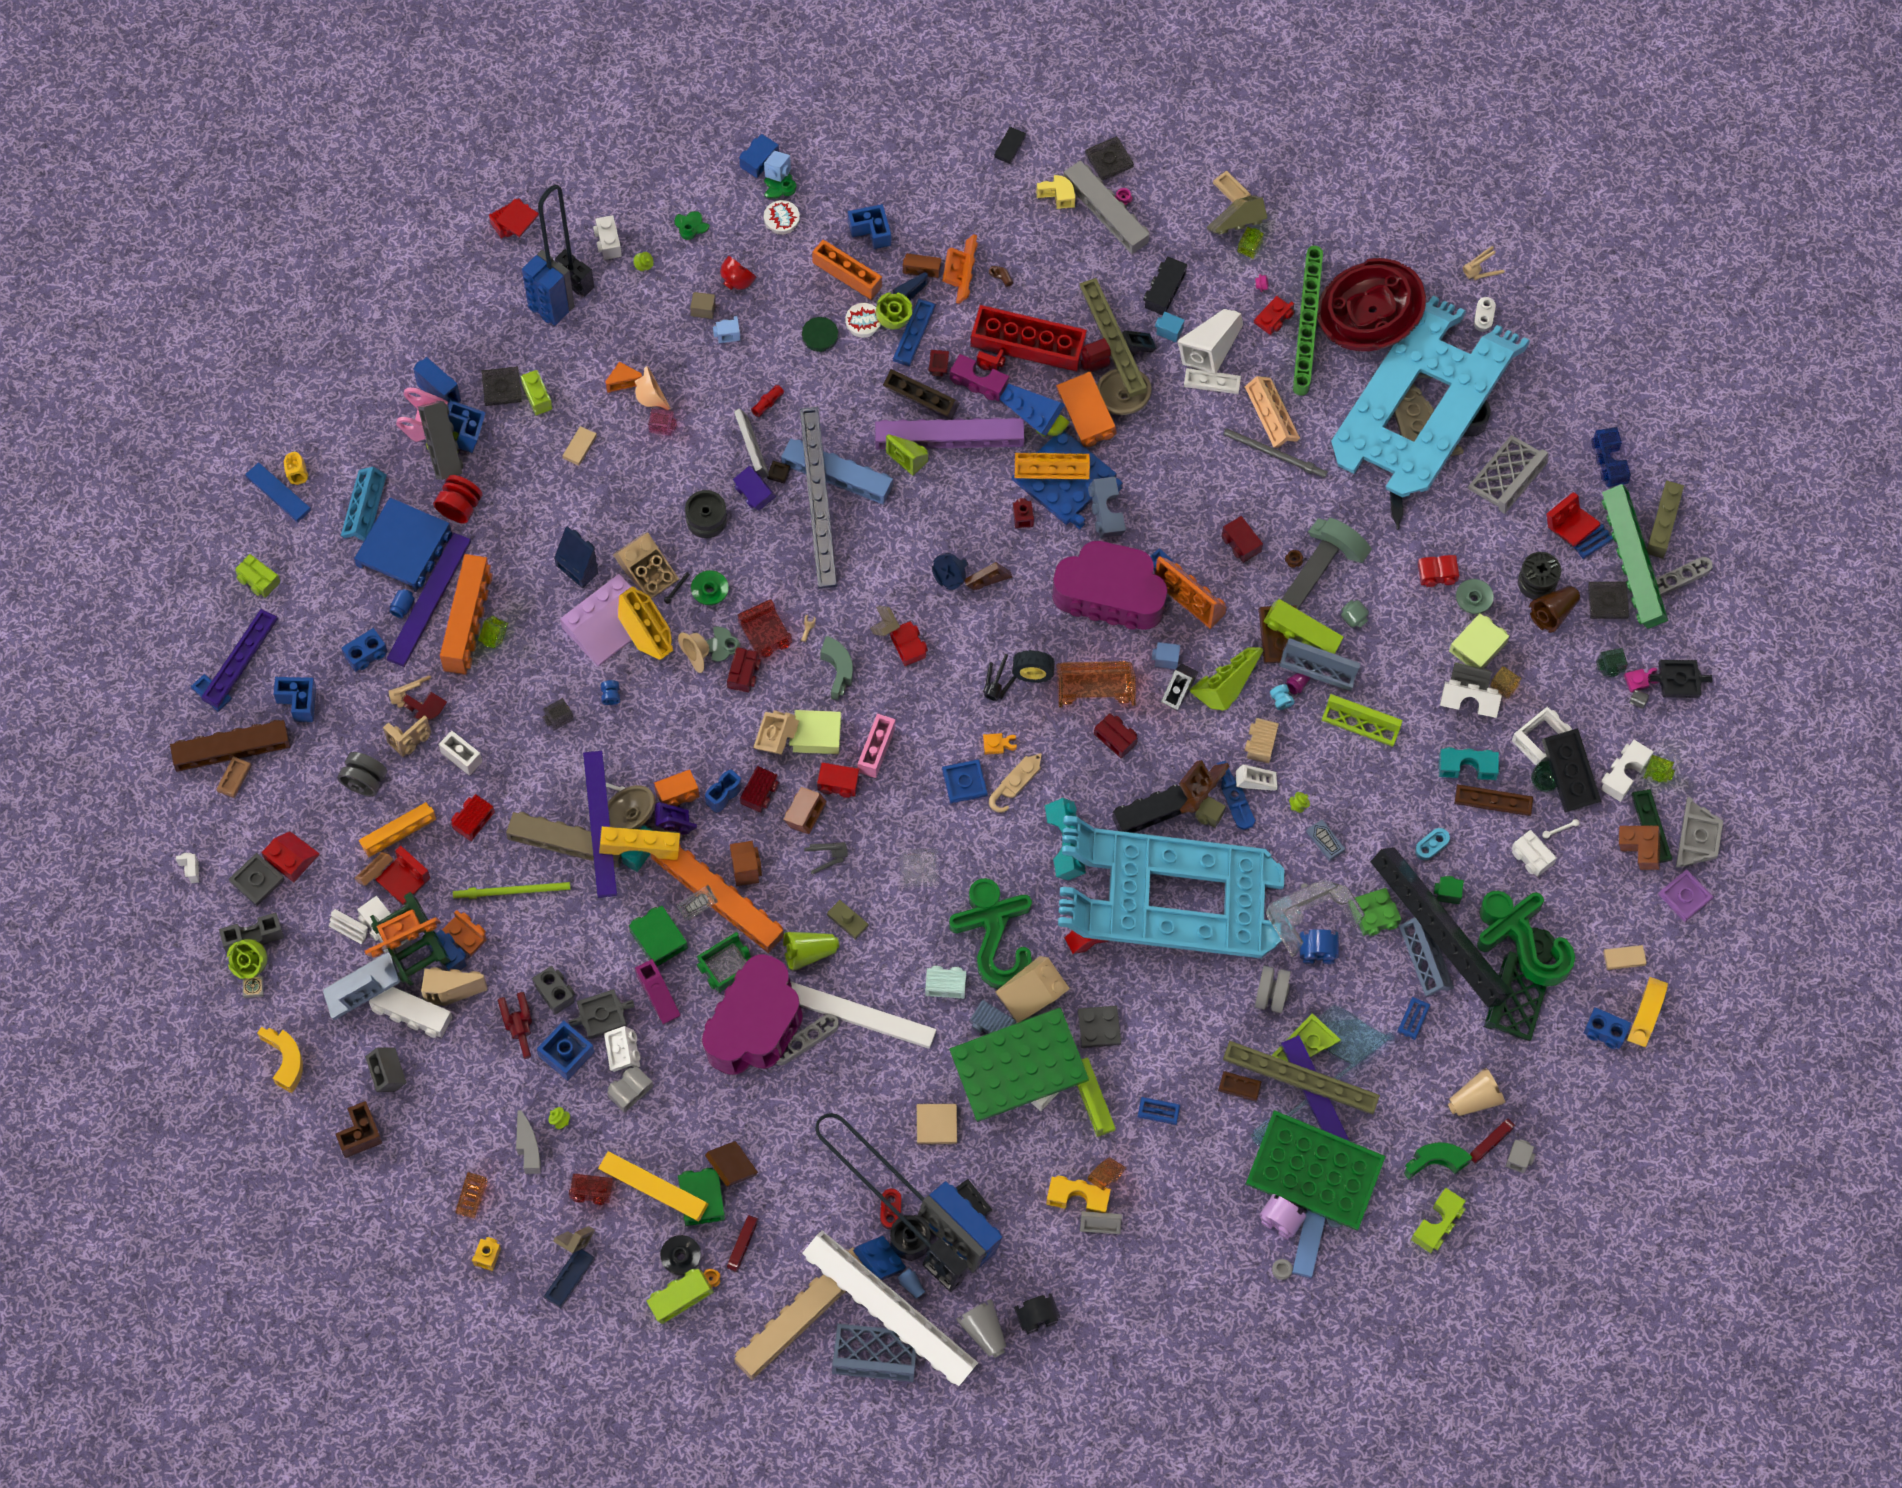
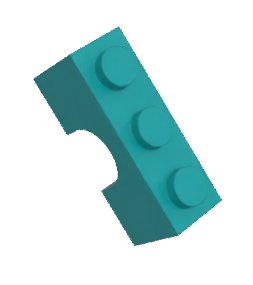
M1452 747L1441 749L1439 754V777L1458 778L1460 767L1471 765L1477 771V779L1496 780L1499 774V752L1492 750L1474 751V749L1470 748L1455 750Z

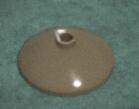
M1117 368L1102 376L1097 387L1110 413L1116 415L1132 414L1141 410L1148 403L1152 390L1151 383L1144 373L1139 371L1147 387V392L1131 398Z
M635 785L616 793L608 801L610 827L638 829L643 826L651 817L655 808L656 801L652 791L645 786Z

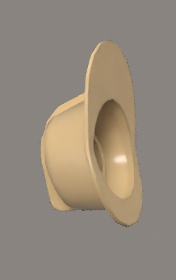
M684 632L680 633L678 641L682 651L688 656L694 669L698 673H702L704 671L703 659L709 653L708 643L699 633L689 635Z

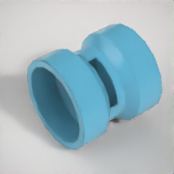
M1286 684L1276 686L1270 691L1271 697L1276 701L1275 706L1277 710L1289 708L1294 704V699L1288 694L1290 690Z

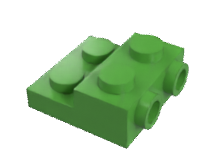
M1387 888L1352 898L1349 901L1363 936L1368 934L1369 936H1374L1384 929L1393 930L1401 922L1400 914L1395 902H1392Z

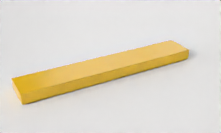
M609 1151L598 1168L604 1173L698 1222L709 1205L707 1202Z

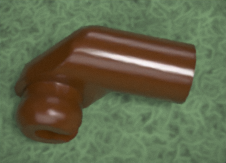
M991 266L989 268V274L994 278L1001 279L1005 287L1013 284L1006 268L1000 266Z

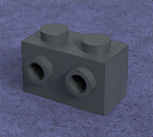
M377 1047L365 1056L376 1092H396L407 1083L395 1047Z

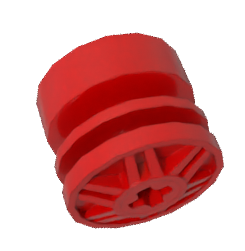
M449 475L442 487L443 491L439 492L433 502V506L444 517L457 523L465 524L469 521L474 512L473 508L478 505V501L482 498L483 494L480 488L471 481L461 476Z

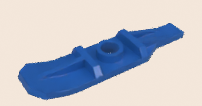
M1226 760L1217 763V765L1226 763ZM1228 768L1225 772L1226 774L1222 777L1221 789L1237 827L1245 830L1253 827L1256 820L1251 812L1243 789L1236 786V778L1232 776ZM1237 792L1238 797H1233L1231 793Z

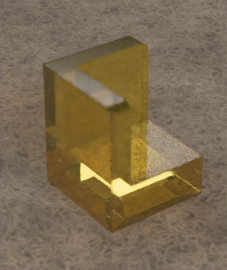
M1502 666L1492 679L1490 688L1499 690L1498 693L1509 699L1518 688L1522 678Z

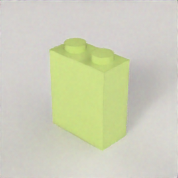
M1479 613L1452 642L1449 652L1466 665L1484 669L1507 644L1509 635L1503 628H1498L1493 624L1489 617Z
M795 710V719L799 720L794 739L789 738V746H793V752L839 754L841 712Z

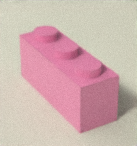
M880 714L876 715L858 761L859 773L873 778L877 777L895 731V719Z

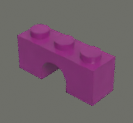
M959 354L950 369V380L956 385L968 387L973 393H981L987 399L999 402L1001 395L1009 384V376L992 369L988 376L978 377L974 374L976 361Z

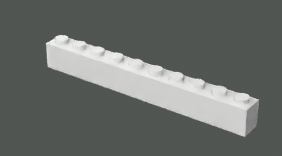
M823 1230L816 1235L804 1250L803 1254L808 1262L817 1265L826 1277L832 1278L837 1282V1286L840 1289L850 1293L855 1302L864 1305L872 1316L878 1317L884 1322L883 1324L887 1329L897 1333L901 1341L910 1344L919 1356L925 1357L930 1361L931 1366L944 1373L951 1383L960 1386L978 1364L975 1359Z

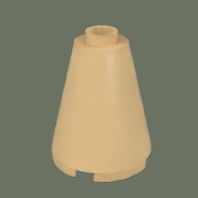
M1485 1068L1450 1097V1103L1447 1105L1453 1115L1457 1113L1458 1116L1499 1106L1506 1102L1490 1071Z

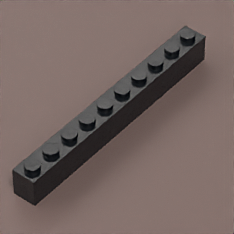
M1396 848L1381 849L1370 861L1371 864L1487 1007L1500 1006L1512 993L1509 987Z

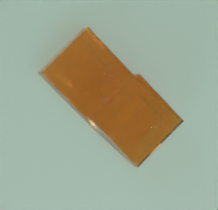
M1109 1157L1089 1174L1087 1181L1104 1191L1112 1181L1115 1182L1126 1170V1167Z

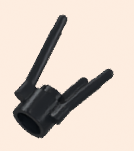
M1008 654L1004 655L996 678L991 684L993 663H989L986 684L983 690L984 696L992 701H998L999 698L1003 699L1004 694L1017 678L1013 676L1003 689H1001L1002 685L998 683Z

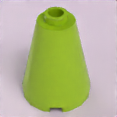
M790 931L784 933L783 946H786L787 949L784 955L789 969L792 971L798 970L835 954L837 949H839L838 938L834 937L833 934Z

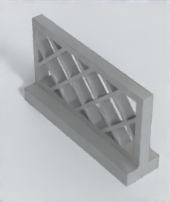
M1511 435L1470 483L1468 489L1498 506L1499 510L1505 514L1548 463V452L1543 449L1539 451ZM1513 442L1519 446V450L1509 451L1508 447ZM1532 453L1535 456L1532 459L1524 460L1523 454ZM1521 454L1522 460L1511 462V455ZM1508 456L1509 462L1498 464L1499 457ZM1523 465L1524 469L1521 472H1513L1512 466ZM1510 467L1511 473L1500 475L1499 468ZM1497 469L1498 475L1487 477L1488 470ZM1512 478L1513 482L1510 485L1503 486L1502 479ZM1499 480L1500 486L1489 487L1488 481ZM1486 482L1487 488L1479 489L1475 486L1477 483ZM1501 491L1502 495L1499 499L1491 496V492Z

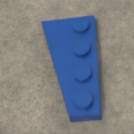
M1011 384L1007 385L1000 397L1004 404L1045 436L1065 406L1061 402Z

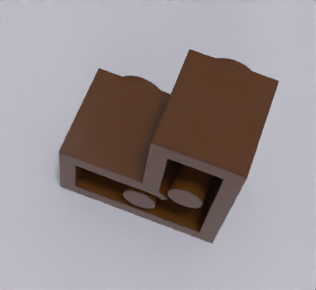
M364 1101L347 1108L354 1126L335 1133L344 1157H350L382 1144L367 1102Z

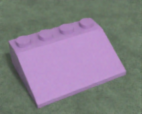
M620 574L616 575L560 618L562 629L597 666H600L632 641L618 619L619 595L631 587Z

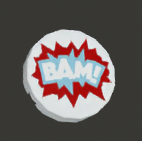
M779 200L772 202L764 211L765 226L775 234L784 235L791 233L799 224L800 214L798 208L789 201Z
M858 303L852 306L845 316L847 329L854 336L861 338L870 337L875 332H878L881 324L875 314L876 307L868 303Z

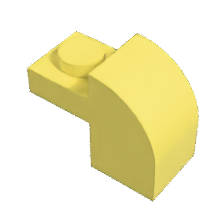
M1054 175L1053 182L1043 181L1037 183V198L1055 197L1057 209L1075 207L1074 187L1067 178Z

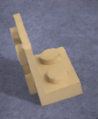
M426 716L418 720L404 734L397 726L393 727L390 723L383 727L387 743L402 757L406 754H411L415 750L416 745L420 742H425L431 733Z

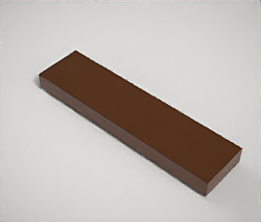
M1457 784L1454 804L1531 816L1533 796Z

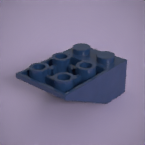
M567 526L554 557L555 565L583 589L598 574L595 547L589 541L585 542L575 529L571 530Z

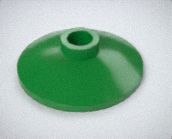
M712 570L699 573L691 583L692 596L703 605H716L722 602L729 590L727 579L721 573ZM710 588L714 590L713 592H710V593L707 592V589H710Z

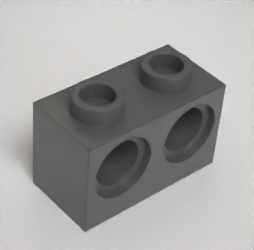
M550 966L534 976L532 981L549 1008L556 1015L574 1003L573 995H575V992L570 985L566 986L564 984L562 973L559 970L555 971L553 966ZM548 979L555 980L550 985L545 984V981ZM559 994L565 995L562 1000L556 999V996Z

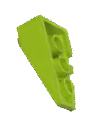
M1259 647L1246 648L1230 659L1231 664L1215 669L1217 672L1210 678L1205 676L1190 689V692L1211 709L1227 710L1239 696L1263 649Z

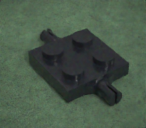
M1660 660L1658 662L1659 674H1648L1649 682H1660L1663 697L1700 698L1702 695L1701 683H1712L1713 680L1712 675H1701L1697 660Z

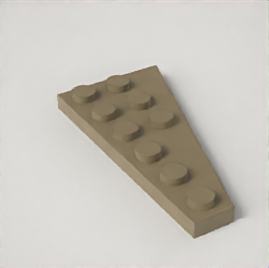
M1414 383L1394 412L1400 435L1413 442L1434 412L1431 404L1425 400L1422 392ZM1457 444L1450 456L1463 454L1464 450Z

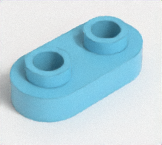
M1443 828L1434 829L1418 842L1415 849L1417 857L1421 860H1429L1448 845L1450 840L1449 833ZM1440 837L1443 841L1438 842L1436 838ZM1422 849H1427L1428 853H1423Z

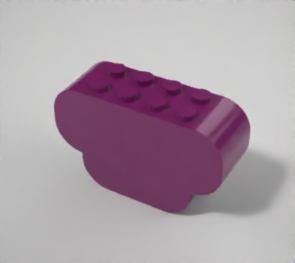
M1092 541L1082 547L1079 557H1067L1058 563L1053 578L1052 599L1057 608L1075 617L1085 616L1092 621L1102 620L1110 625L1120 624L1132 630L1136 628L1148 630L1156 627L1163 618L1167 586L1162 578L1153 574V561L1146 552L1104 541Z
M760 954L753 956L745 963L742 969L737 971L732 986L729 985L727 987L723 1001L716 1005L714 1016L712 1019L709 1018L705 1024L702 1043L707 1059L712 1067L725 1074H740L750 1065L760 1069L774 1066L783 1056L788 1044L802 1023L803 1013L799 997L792 988L788 970L783 962L770 955Z

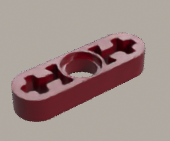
M1509 1118L1506 1119L1470 1153L1472 1161L1475 1164L1478 1163L1516 1125Z
M751 1215L747 1216L729 1258L727 1269L735 1272L738 1271L758 1224V1218Z

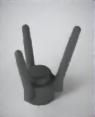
M845 842L810 844V847L804 848V851L830 850L831 857L836 858L812 870L811 874L836 863L843 862V858L848 857Z

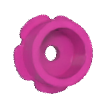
M1121 188L1116 192L1115 198L1119 202H1123L1124 205L1132 201L1131 192L1127 188Z
M1259 274V278L1255 279L1256 288L1263 292V290H1268L1267 275Z

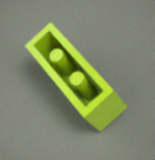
M691 1269L685 1273V1277L679 1281L678 1279L671 1281L666 1289L655 1291L646 1301L657 1321L664 1324L713 1294L714 1291L700 1269Z

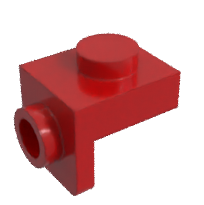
M1000 349L997 357L979 351L976 365L986 371H992V369L998 371L999 367L1002 368L1006 360L1004 350Z

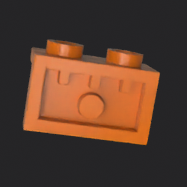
M456 910L454 912L455 917L442 930L445 934L449 933L454 939L455 944L471 957L487 940L486 931L479 924L474 925L466 913L463 912L461 914Z

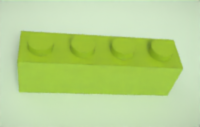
M1281 599L1276 600L1272 604L1263 621L1268 624L1267 626L1270 629L1283 633L1287 639L1290 638L1333 654L1336 653L1343 639L1342 635Z

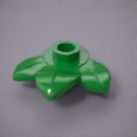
M790 173L781 182L767 177L764 179L765 184L769 187L764 194L767 198H779L782 195L791 196L796 192L797 185L792 180Z
M692 211L687 216L677 214L674 221L675 226L679 228L681 237L686 240L693 239L696 234L707 232L710 227L709 224L702 222V214L698 211Z

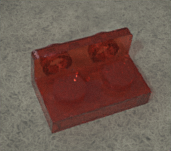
M573 1173L569 1197L578 1203H584L585 1200L593 1201L596 1205L610 1203L613 1178Z

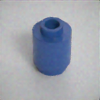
M407 589L398 590L390 605L391 609L389 612L397 618H403L404 615H407L415 600L412 596L413 593Z

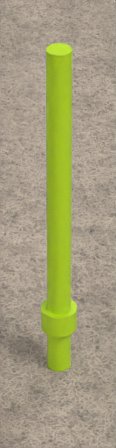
M570 882L485 889L472 887L468 888V890L453 891V899H477V897L571 890Z

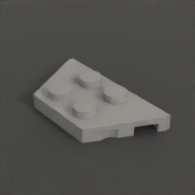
M1687 797L1676 861V867L1678 868L1717 859L1723 820L1716 815H1712L1705 807L1701 808L1691 797Z

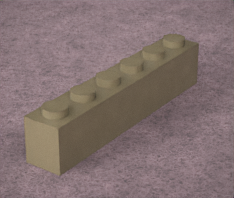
M525 812L512 813L506 831L508 840L594 861L591 831H587L580 826H567V824L561 821L551 822L540 816L535 818ZM613 855L614 867L619 868L622 855Z

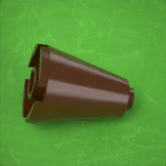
M1567 586L1534 599L1529 604V608L1531 607L1532 610L1530 613L1531 619L1541 630L1547 629L1549 630L1548 633L1555 632L1580 601L1579 591L1572 586Z

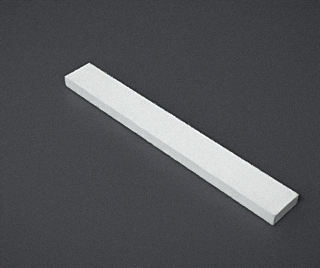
M791 982L792 988L799 997L800 1006L825 1015L833 1014L837 1019L928 1049L931 1047L936 1033L934 1028Z

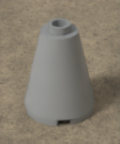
M992 1299L987 1300L988 1305L984 1302L963 1314V1320L961 1316L956 1318V1320L988 1356L993 1355L996 1358L1005 1353L1003 1348L1007 1346Z

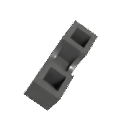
M277 913L258 917V922L249 927H240L238 924L220 928L219 932L226 954L231 945L244 939H252L262 945L283 939L284 935Z

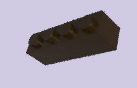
M890 369L883 384L886 389L951 420L960 404L956 399L893 369Z

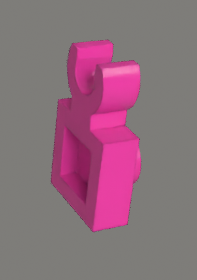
M1651 668L1648 673H1645L1643 669L1625 673L1624 677L1630 692H1634L1635 689L1642 690L1648 688V674L1656 673L1657 668Z

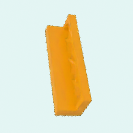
M1015 453V478L1089 479V454Z
M425 802L359 839V843L369 858L435 821L434 810Z

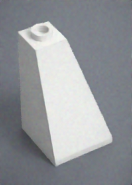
M1223 309L1180 338L1178 345L1182 364L1216 374L1243 326L1241 313Z

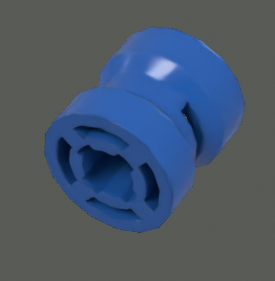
M607 680L600 684L601 691L603 692L601 700L604 705H616L621 702L620 694H618L620 690L618 681Z

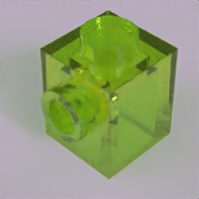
M1247 226L1238 243L1237 252L1254 259L1263 242L1264 233L1256 228Z
M490 616L484 620L478 641L489 648L497 647L502 644L509 623L495 616Z

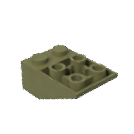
M1251 195L1236 199L1206 227L1207 230L1213 231V233L1224 234L1231 228L1239 230L1245 228L1246 224L1258 225L1263 223L1262 220L1268 219L1263 197Z

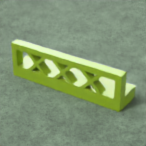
M1330 694L1321 721L1392 747L1403 721ZM1331 709L1337 711L1340 717L1331 719L1327 715ZM1349 717L1356 718L1358 724L1350 726L1345 719ZM1373 724L1376 731L1367 732L1363 725ZM1385 730L1394 732L1392 740L1384 738L1381 732Z
M1087 1057L1081 1060L1089 1081L1079 1084L1077 1087L1096 1137L1113 1132L1116 1128Z

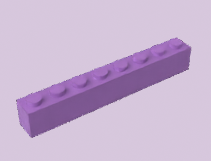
M1012 417L1009 419L974 418L972 420H963L961 418L928 421L925 419L917 421H907L904 419L899 421L881 420L875 422L876 450L886 449V436L888 434L913 441L926 449L1024 447V419Z

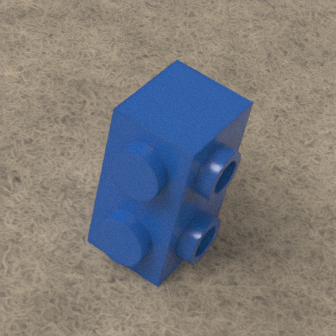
M442 929L436 934L451 960L445 966L440 961L438 962L445 971H450L451 969L461 971L467 966L465 961L466 954L460 947L458 949L453 944L455 941L449 933L445 934ZM431 945L427 946L430 952H432L433 949Z

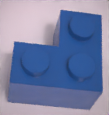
M883 204L848 211V225L852 238L870 234L873 249L891 246V232Z
M450 400L448 418L449 422L453 425L454 432L459 433L456 441L458 448L473 453L486 412Z
M275 677L273 695L276 703L292 704L291 714L294 722H313L316 698L314 678Z

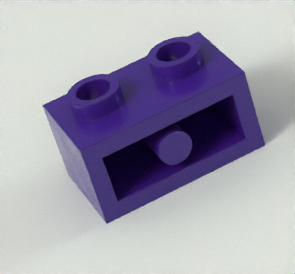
M750 465L732 479L736 483L735 489L741 495L744 494L747 497L745 501L751 509L756 508L760 511L776 498V495L762 477Z

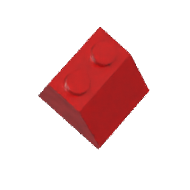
M290 831L274 838L261 852L265 861L293 883L320 855Z

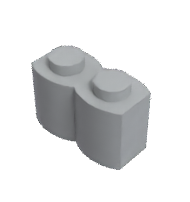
M637 1066L628 1068L623 1073L622 1079L618 1082H612L608 1087V1097L623 1112L630 1109L653 1087V1081Z

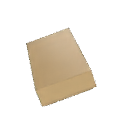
M1225 171L1213 180V184L1232 202L1236 199L1251 196L1228 171Z
M580 426L562 455L563 459L580 466L595 441L597 434Z
M1643 945L1604 949L1603 951L1607 970L1646 966L1647 964Z

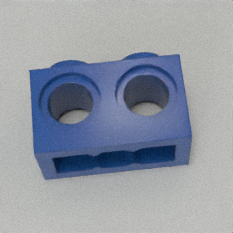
M374 628L341 647L344 657L355 672L366 669L369 663L382 659L388 652L386 644ZM371 645H378L376 648H369ZM355 655H362L360 658H353Z
M1594 1007L1583 1034H1586L1591 1040L1604 1042L1609 1048L1620 1049L1631 1022ZM1593 1023L1600 1024L1602 1028H1595L1593 1026ZM1611 1031H1617L1620 1037L1613 1036Z

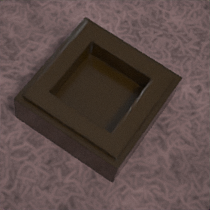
M772 461L767 479L785 484L791 466Z

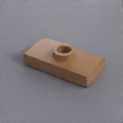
M233 756L216 789L217 792L235 798L252 766L251 763Z
M381 852L354 879L359 884L366 886L373 878L379 877L383 873V869L394 859L389 854Z

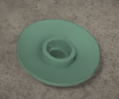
M1469 579L1462 582L1457 588L1456 601L1460 608L1468 613H1483L1493 603V591L1482 580ZM1475 597L1477 601H1473L1470 598Z

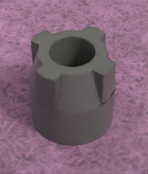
M1635 689L1629 703L1644 709L1650 695Z

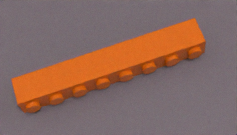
M680 844L677 860L658 859L655 855L651 854L653 861L695 895L699 896L702 893L710 895L708 905L767 953L783 938V927L777 921L772 922L766 912L762 909H756L750 899L741 897L735 887L725 884L724 879L720 875H714L710 872V868L704 862L699 863L695 856L689 850L684 851Z

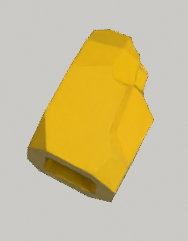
M295 451L288 453L283 461L286 477L291 484L299 485L305 483L308 479V473L303 457Z

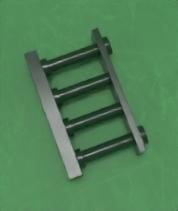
M411 892L404 895L407 901L405 906L384 919L379 920L374 915L370 916L373 922L371 927L376 934L379 933L378 925L412 909L415 911L420 924L428 921L420 903ZM434 930L430 932L423 931L422 939L398 953L395 948H388L391 957L399 969L398 976L403 983L406 982L410 986L414 985L410 976L435 961H440L444 966L451 962ZM425 945H431L433 949L431 955L408 969L405 968L401 961L402 959Z

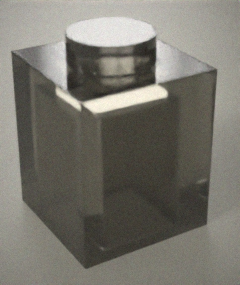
M563 698L543 708V721L547 727L551 726L553 731L574 720L573 713Z

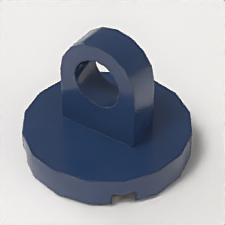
M942 553L934 559L932 572L939 585H944L948 590H955L964 583L966 579L965 567L969 565L966 558L959 559L953 554Z

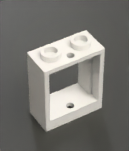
M1548 706L1515 732L1512 738V742L1537 767H1540L1548 760L1546 753H1543L1526 735L1544 720L1558 734L1572 730Z

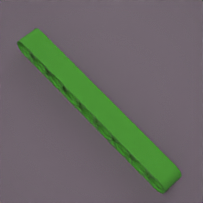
M1319 246L1309 247L1305 259L1293 379V391L1300 396L1308 393L1311 382L1323 250Z

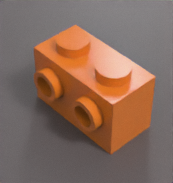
M690 769L654 782L655 792L661 803L677 807L680 804L692 802L700 797L699 788Z

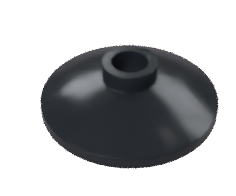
M677 1235L669 1238L663 1244L660 1258L662 1265L667 1271L676 1275H685L686 1272L698 1266L701 1259V1251L694 1239L685 1235ZM679 1254H683L685 1258L683 1260L677 1259V1256Z

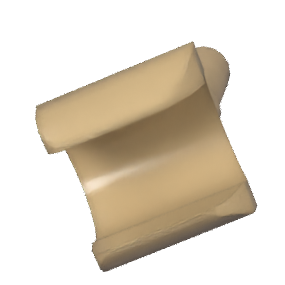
M808 615L805 616V631L801 641L806 642L810 629L815 627V617L812 622H809Z

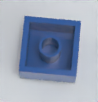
M564 1020L537 1048L538 1057L567 1081L595 1053L593 1045Z

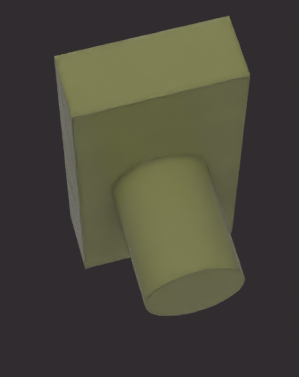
M841 900L827 912V916L855 940L869 926L865 920Z

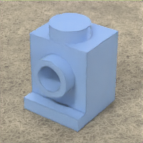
M734 316V320H722L716 322V326H713L714 337H718V343L740 341L737 316Z

